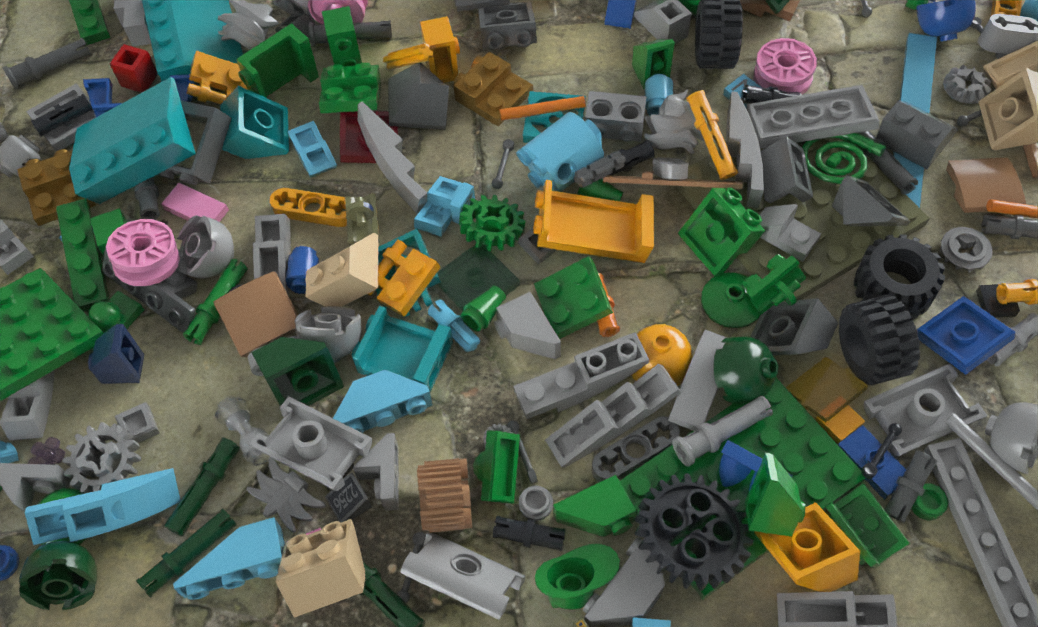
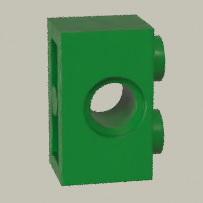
M350 7L322 11L334 64H340L345 67L362 63Z

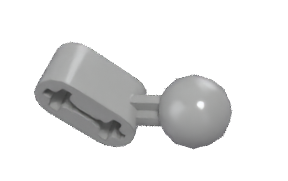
M993 14L979 36L978 44L990 52L1010 54L1038 41V21L1023 16Z

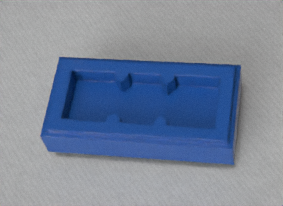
M862 425L837 445L862 470L865 464L872 461L882 444ZM888 450L876 467L877 474L875 477L865 479L884 500L895 492L898 486L895 483L899 476L903 477L906 471Z

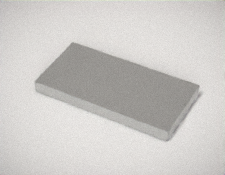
M863 85L747 104V111L754 126L760 149L767 148L786 136L797 143L879 129V119Z

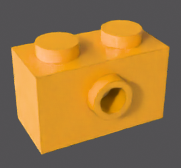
M448 16L421 21L423 44H428L429 49L433 51V56L426 61L428 69L443 83L454 81L458 75L456 54H460V47L457 37L453 36Z

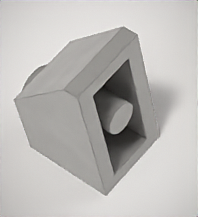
M531 292L496 307L497 321H494L496 331L501 339L507 338L512 348L552 359L561 357V341Z

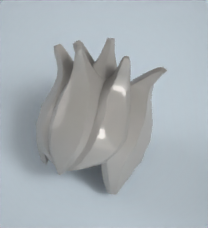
M229 0L236 12L224 13L218 16V20L227 23L222 27L223 30L218 31V33L224 35L222 40H236L243 47L251 50L265 41L268 29L278 26L279 22L272 18L273 9L267 4L248 3L245 0Z
M688 89L680 94L668 95L663 101L658 115L645 116L647 125L652 133L649 135L646 133L644 137L654 148L665 150L683 147L690 154H694L693 148L695 145H698L696 138L704 141L701 131L697 130L694 125L696 119L690 104L684 101Z

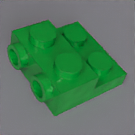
M358 63L355 66L344 67L340 64H333L323 68L320 78L322 89L319 99L320 113L358 111V104L360 102H363L371 110H378L381 90L379 65Z
M712 188L677 233L715 277L723 274L739 254L747 253L765 232V229L760 225L762 222L761 216L751 209L746 210L740 203L742 196L732 188Z

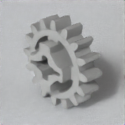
M100 422L98 430L89 425L86 429L87 435L84 437L80 434L75 435L78 443L75 446L67 445L66 449L72 452L70 457L63 458L62 461L70 466V468L63 472L66 477L71 479L70 485L84 494L101 490L102 484L127 479L128 474H137L138 471L132 465L141 461V457L134 453V451L140 448V445L132 440L134 436L126 429L123 430V428L115 423L110 427L106 423ZM105 440H114L118 443L115 444L112 441L109 443H105ZM87 476L92 478L98 476L100 480H90Z

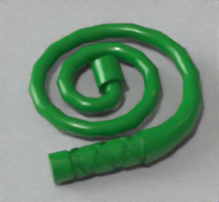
M859 133L833 136L831 138H838L843 141H833L824 144L817 150L815 162L822 171L820 172L811 165L808 158V150L811 145L820 139L806 141L802 146L808 172L825 182L841 184L845 178L835 176L849 174L856 167L855 157L848 152L839 151L832 153L824 164L822 155L827 150L844 148L855 153L860 159L861 168L852 177L860 179L867 171V157L858 147L866 149V151L879 157L883 155L886 146L874 142V140L864 137ZM842 158L848 160L849 165L846 168L835 169L842 161Z

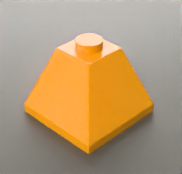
M817 503L805 507L804 519L801 523L798 522L792 537L755 531L756 536L796 585L818 592H832L858 580L860 550Z

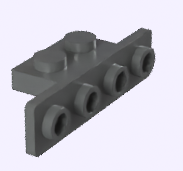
M105 249L104 274L184 333L194 319L195 309L182 300V298L196 293L198 283L188 275L179 272L178 269L167 279L150 286H132L123 283L115 276L107 250Z

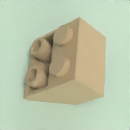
M351 519L341 523L338 521L331 522L320 531L309 535H296L285 543L275 582L294 618L363 593L365 568L355 527Z

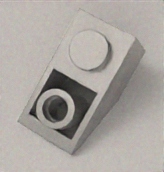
M656 0L634 12V17L657 40L673 39L676 44L688 37L691 12L678 0Z

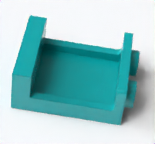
M379 306L375 315L372 314L368 318L365 328L366 333L362 340L353 348L352 359L357 372L369 376L382 370H387L427 385L429 392H431L453 345L451 328L438 324L436 331L390 317L386 307Z

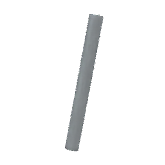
M955 413L950 415L944 423L1038 510V491L1014 468L1003 461Z

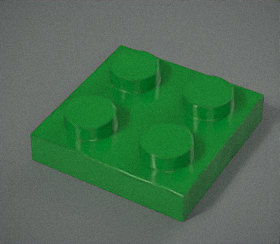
M589 256L534 283L544 315L559 339L613 313L594 261Z

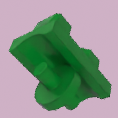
M779 254L775 255L768 261L767 268L770 273L762 279L757 274H752L743 282L750 300L761 315L773 305L776 307L783 301L790 306L797 302L793 293L801 287L800 283L807 278L801 271L798 260L792 255L788 259Z

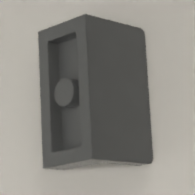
M786 136L760 151L763 163V192L765 201L772 203L789 193L802 202L813 198L804 149Z

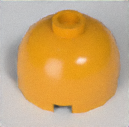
M654 324L641 329L637 336L649 358V363L631 375L632 378L637 381L657 364H661L676 385L679 386L683 382L692 360V349L687 337L677 328L666 324Z

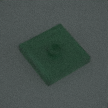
M475 244L437 272L441 281L437 285L462 311H464L463 307L489 290L493 285L499 287L506 296L520 286V280L491 251H488L485 245L476 248Z

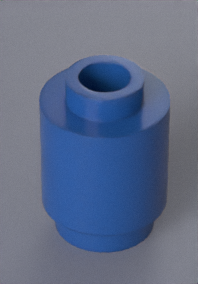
M299 246L294 248L288 256L285 282L287 287L295 293L306 294L305 278L307 270L319 263V258L314 249L307 246Z

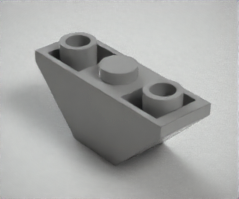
M637 537L626 552L629 559L622 568L619 567L618 573L613 580L607 583L608 586L600 596L594 593L583 608V612L586 613L584 620L589 627L631 625L633 618H645L662 596L665 586L663 573L659 575L656 573L660 564L657 560L651 563L645 561L651 552L650 550H639L638 546L642 542L641 538Z

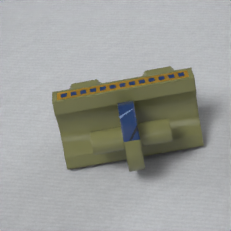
M375 193L364 197H345L349 246L372 233L378 234V243H380Z

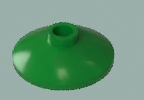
M728 272L716 277L714 276L706 283L702 291L701 303L704 312L713 322L727 328H743L759 319L761 314L755 309L743 284L748 276ZM730 293H735V294H738L739 296H738V297H733V296L730 295Z

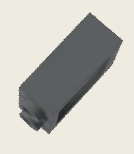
M181 101L186 121L206 124L192 168L174 165L157 175L171 180L174 179V176H179V180L192 185H197L198 181L210 184L232 118L215 107Z

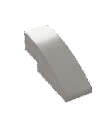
M114 0V11L132 46L151 44L142 0Z
M286 214L255 216L256 242H253L254 279L274 271L277 273L287 294H289V288L285 280L288 256L291 254L290 219Z
M704 330L681 385V393L677 395L668 421L693 431L697 430L699 424L705 423L718 391L713 371L714 355L716 349L723 348L725 343L721 341L727 337Z
M55 370L8 397L0 419V425L9 441L43 437L51 405Z
M853 591L777 593L778 627H898L896 603L893 594L854 595Z

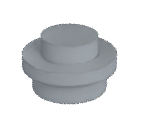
M528 487L519 497V509L527 519L535 521L545 519L553 509V497L544 487Z

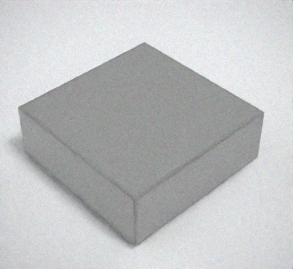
M147 402L115 415L117 424L123 430L126 429L134 436L132 440L137 443L160 433Z

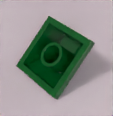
M281 337L251 352L279 406L288 397L310 406L345 387L325 342Z

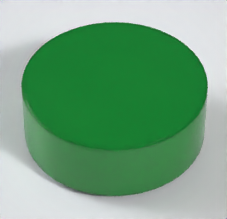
M925 483L923 486L925 489L923 496L917 497L911 510L917 517L932 521L940 518L948 508V498L944 490L939 486Z

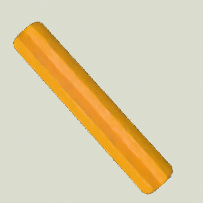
M420 44L391 52L383 58V62L386 63L387 69H396L425 62L433 56V51L429 49L428 44Z

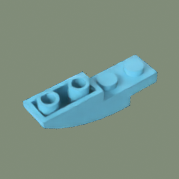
M174 468L105 483L102 484L101 490L26 507L25 517L33 545L69 537L70 542L110 532L148 518L179 503L181 499Z

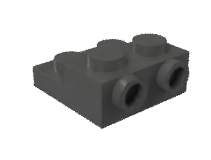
M531 1L478 8L483 49L499 50L504 46L513 45L516 47H527L532 43H537L536 22Z

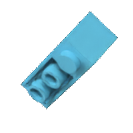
M273 517L239 527L173 583L174 589L183 598L195 600L204 598L209 595V591L222 587L224 589L238 588L244 585L246 580L252 578L266 579L277 576L285 546L281 526Z

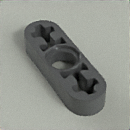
M658 417L595 455L592 462L593 477L597 482H601L614 475H617L619 481L673 445L672 440L678 437L680 433L678 424L668 421L669 417ZM660 428L664 432L669 430V439L660 436L654 440L653 447L655 449H652L650 441L656 438L658 429ZM632 443H638L644 447L646 453L640 458H633L627 454L626 448ZM617 452H619L622 460L614 465L613 473L610 474L607 470L601 472L602 462L605 461L607 465L613 464L617 461Z

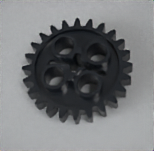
M689 473L684 475L681 482L675 475H672L667 483L661 479L655 489L652 487L649 489L645 498H643L638 506L641 511L638 512L634 521L641 525L638 526L634 533L636 536L644 537L638 546L639 550H650L651 552L645 561L651 563L657 560L660 564L656 571L658 575L665 570L669 571V582L673 583L680 577L683 580L685 589L693 581L696 582L699 591H702L708 582L713 589H716L722 583V580L725 583L730 582L735 574H738L743 569V563L751 555L747 550L754 540L746 537L750 533L748 524H742L747 517L746 512H737L736 510L740 500L729 501L727 496L730 490L727 488L721 493L716 490L717 481L715 480L710 486H706L702 475L699 476L696 482H692ZM691 504L696 505L701 511L695 510ZM713 515L717 517L716 519L707 522L701 531L699 529L695 530L709 517ZM663 520L669 521L673 524L674 528L668 527ZM686 530L691 532L682 540V542H680L676 546H671L669 544L676 540H679L684 535ZM714 533L720 535L723 541L717 539ZM686 550L692 551L697 559L690 557Z

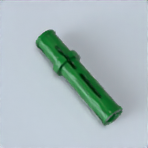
M231 259L205 302L198 305L196 316L183 333L184 338L189 342H192L193 338H195L194 344L201 345L211 326L218 323L221 317L213 301L227 294L233 287L238 285L248 270L243 262L240 261L238 266H235L238 260Z

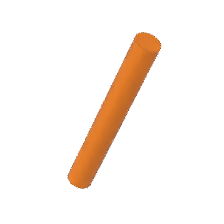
M584 96L499 109L500 119L503 121L584 108L586 104Z
M990 199L986 205L987 211L1022 215L1023 217L1038 219V206Z

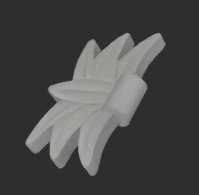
M269 457V468L273 479L257 470V479L261 489L247 487L246 489L253 497L267 503L263 512L266 518L278 512L286 527L292 532H296L292 517L302 521L313 520L304 510L303 506L325 508L326 504L312 497L306 491L308 483L294 471H291L289 474L284 472L278 466L275 459Z

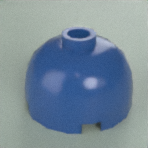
M944 0L917 6V18L920 27L929 36H940V41L958 39L957 33L963 32L971 26L976 13L975 0Z

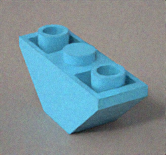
M382 370L353 381L333 419L363 433L365 430L376 426H388L397 418L405 415L420 414L433 404L427 385L393 372Z

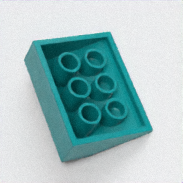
M142 0L157 73L161 81L170 78V75H189L196 51L238 64L237 58L243 55L241 44L233 39L222 40L224 35L218 33L227 24L218 20V16L224 13H232L229 0Z
M170 77L77 128L69 166L76 195L101 204L196 154L175 79Z

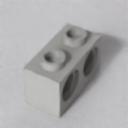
M589 91L585 121L591 120L600 130L602 138L641 142L646 96Z

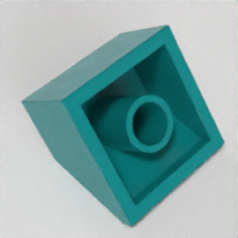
M240 86L220 105V111L232 118L221 150L244 159L285 155L289 152V136L287 132L289 131L288 107Z

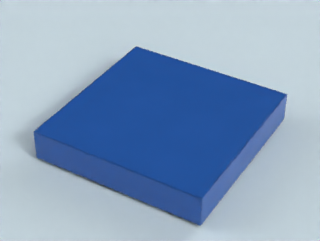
M965 296L917 329L919 341L965 375L1015 339L1014 330Z

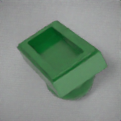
M117 291L109 301H99L92 305L88 312V318L104 334L116 324H123L128 329L145 309L140 303Z
M487 430L485 451L480 452L475 457L472 465L476 478L482 481L481 501L514 504L520 434Z

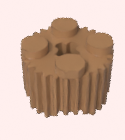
M456 458L424 461V465H418L417 478L422 531L429 530L430 533L472 528L468 480H461L468 479L467 459Z

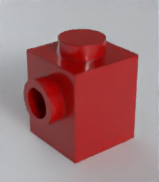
M123 44L109 63L121 87L141 93L148 90L158 75L148 51Z

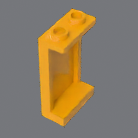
M546 180L543 189L537 190L535 208L539 209V215L535 216L533 234H538L537 247L641 263L646 262L654 248V196L642 194L637 204L552 191L551 180Z

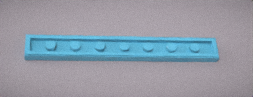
M909 33L906 41L900 100L929 113L937 37ZM893 151V156L918 180V185H914L916 188L906 195L920 208L924 168Z

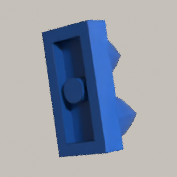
M727 440L721 451L723 456L719 466L722 485L728 487L738 484L753 470L755 472L750 482V491L763 459Z

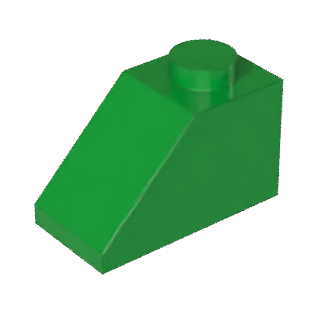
M658 39L633 46L632 67L643 89H645L646 80L653 75L663 74L670 78L675 45L673 39Z
M765 453L745 501L748 528L750 531L792 537L798 522L801 523L804 519L805 503L800 500L798 486L773 454Z
M617 475L553 504V517L557 523L601 537L611 533L614 536H618L627 532L633 526L632 523H634L636 509Z

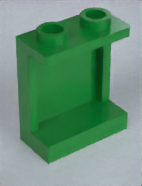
M292 23L237 58L241 70L238 72V75L249 91L265 98L300 74L310 83L319 78L309 38Z

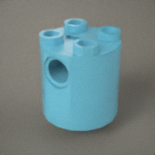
M568 112L519 149L516 155L531 171L528 173V178L535 187L544 186L546 180H551L552 191L562 192L574 183L573 178L577 170L604 157L602 134L591 120L584 121L575 113Z

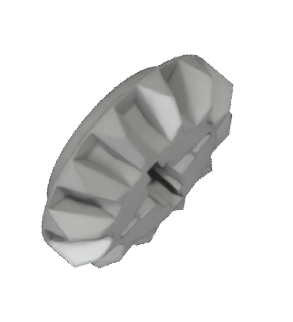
M962 65L959 69L952 68L946 74L943 82L944 89L951 98L966 104L979 103L978 101L987 96L991 91V80L985 78V72H977L975 67L968 69L965 65ZM966 80L971 81V86L968 89L965 88Z
M953 228L946 232L940 241L941 248L939 252L945 255V262H951L955 265L956 270L965 268L970 273L974 269H982L992 257L990 241L981 232L972 228ZM973 247L970 253L958 252L960 248L966 249Z

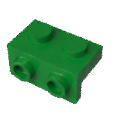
M864 483L835 504L831 502L825 506L831 514L829 517L860 550L859 563L861 566L867 563L871 568L875 569L910 545V542Z

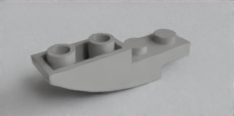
M636 332L574 356L575 362L513 386L526 419L554 408L560 412L609 389L649 363V358Z

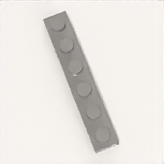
M961 438L928 445L924 452L931 456L930 459L933 457L938 461L933 468L934 475L940 488L944 490L948 498L950 511L1002 627H1038V603Z

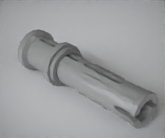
M760 396L712 424L701 423L697 426V430L683 438L679 436L674 438L672 444L676 455L685 466L689 467L701 455L707 452H716L719 450L721 443L726 439L771 416L773 410L768 409L766 411L767 408L771 407L769 401L765 397Z

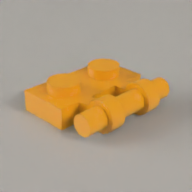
M199 51L195 52L189 80L200 83V85L197 86L189 83L186 94L197 97L198 101L204 103L211 101L221 105L238 86L245 89L247 87L238 75V72L241 71L238 64ZM210 87L225 91V93L210 90Z
M397 239L391 248L388 247L382 254L384 258L378 265V288L382 291L377 296V299L384 306L405 317L441 267L437 261L414 248L406 258L401 256L407 245ZM393 265L398 267L390 280L385 278ZM374 291L368 293L367 295L371 296Z

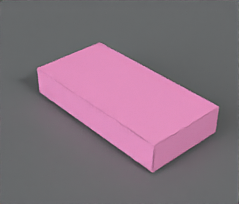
M178 183L161 203L164 210L187 221L197 215L200 217L206 216L220 222L229 211L226 204L181 183Z

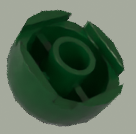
M741 336L723 339L721 341L725 343L723 348L716 349L714 355L713 371L717 388L723 387L728 395L722 396L725 401L732 404L747 403L760 396L764 397L767 395L778 374L777 361L768 347L752 337Z
M54 541L39 546L26 558L20 573V597L28 604L50 610V604L58 605L65 603L62 610L84 605L93 597L97 584L95 559L85 547L74 542Z

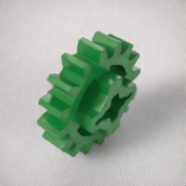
M481 195V201L472 198L470 199V205H463L459 218V225H461L460 233L466 234L467 242L475 240L476 248L487 245V250L491 251L493 246H497L500 251H504L505 244L514 247L515 240L519 241V238L524 233L526 223L524 212L517 211V203L509 205L508 198L499 201L497 195H493L492 199H487L485 195Z

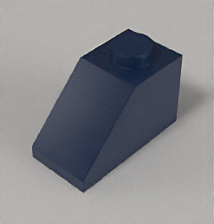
M116 324L95 340L93 353H90L88 358V367L101 384L140 383L145 354L123 324Z

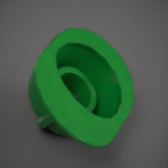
M603 544L584 545L544 562L536 570L535 583L537 588L549 597V602L553 608L580 609L586 605L596 589L613 580L619 571L620 559L617 552L609 546Z

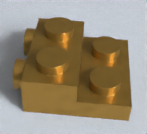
M488 52L484 57L477 56L472 63L471 69L466 74L463 72L459 73L453 83L455 101L498 127L505 121H501L499 109L520 106L529 97V92L533 91V84L512 73L511 64L491 52Z
M58 150L51 158L42 161L32 159L25 163V167L17 169L23 192L28 197L33 219L38 226L58 220L56 206L85 199L76 195L69 170L73 150ZM87 199L90 208L96 206L95 202Z

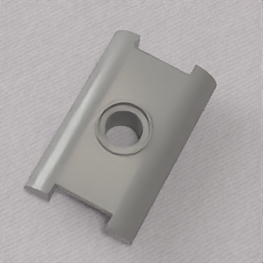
M950 363L864 401V410L868 419L875 417L887 435L890 424L898 423L901 425L902 433L899 436H895L888 447L895 456H901L954 432L944 423L953 413L967 425L987 417L979 403L968 407L953 386L952 382L955 381L958 374ZM920 405L928 407L931 412L924 410Z
M288 397L279 407L282 416H284L281 422L268 437L257 433L249 443V446L334 491L340 490L345 485L343 475L359 455L367 456L372 445V438Z
M430 531L426 533L424 548L418 554L410 552L400 573L498 620L504 614L509 601V597L505 596V593L509 587L519 591L526 578L525 575L435 533H430Z

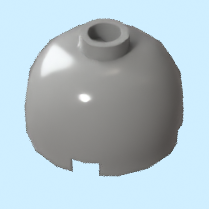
M193 216L185 223L177 239L182 240L180 250H178L180 260L177 269L181 273L203 279L217 276L228 266L234 257L232 235L225 225L217 220L206 216Z
M340 306L321 307V313L314 315L311 314V309L297 315L295 319L297 339L325 342L334 363L339 362L341 358L350 354L361 337L360 314L355 316V310Z
M1019 402L1005 407L998 417L991 415L986 425L985 434L991 436L990 447L997 455L1016 471L1024 474L1029 473L1028 467L1032 468L1038 457V405Z

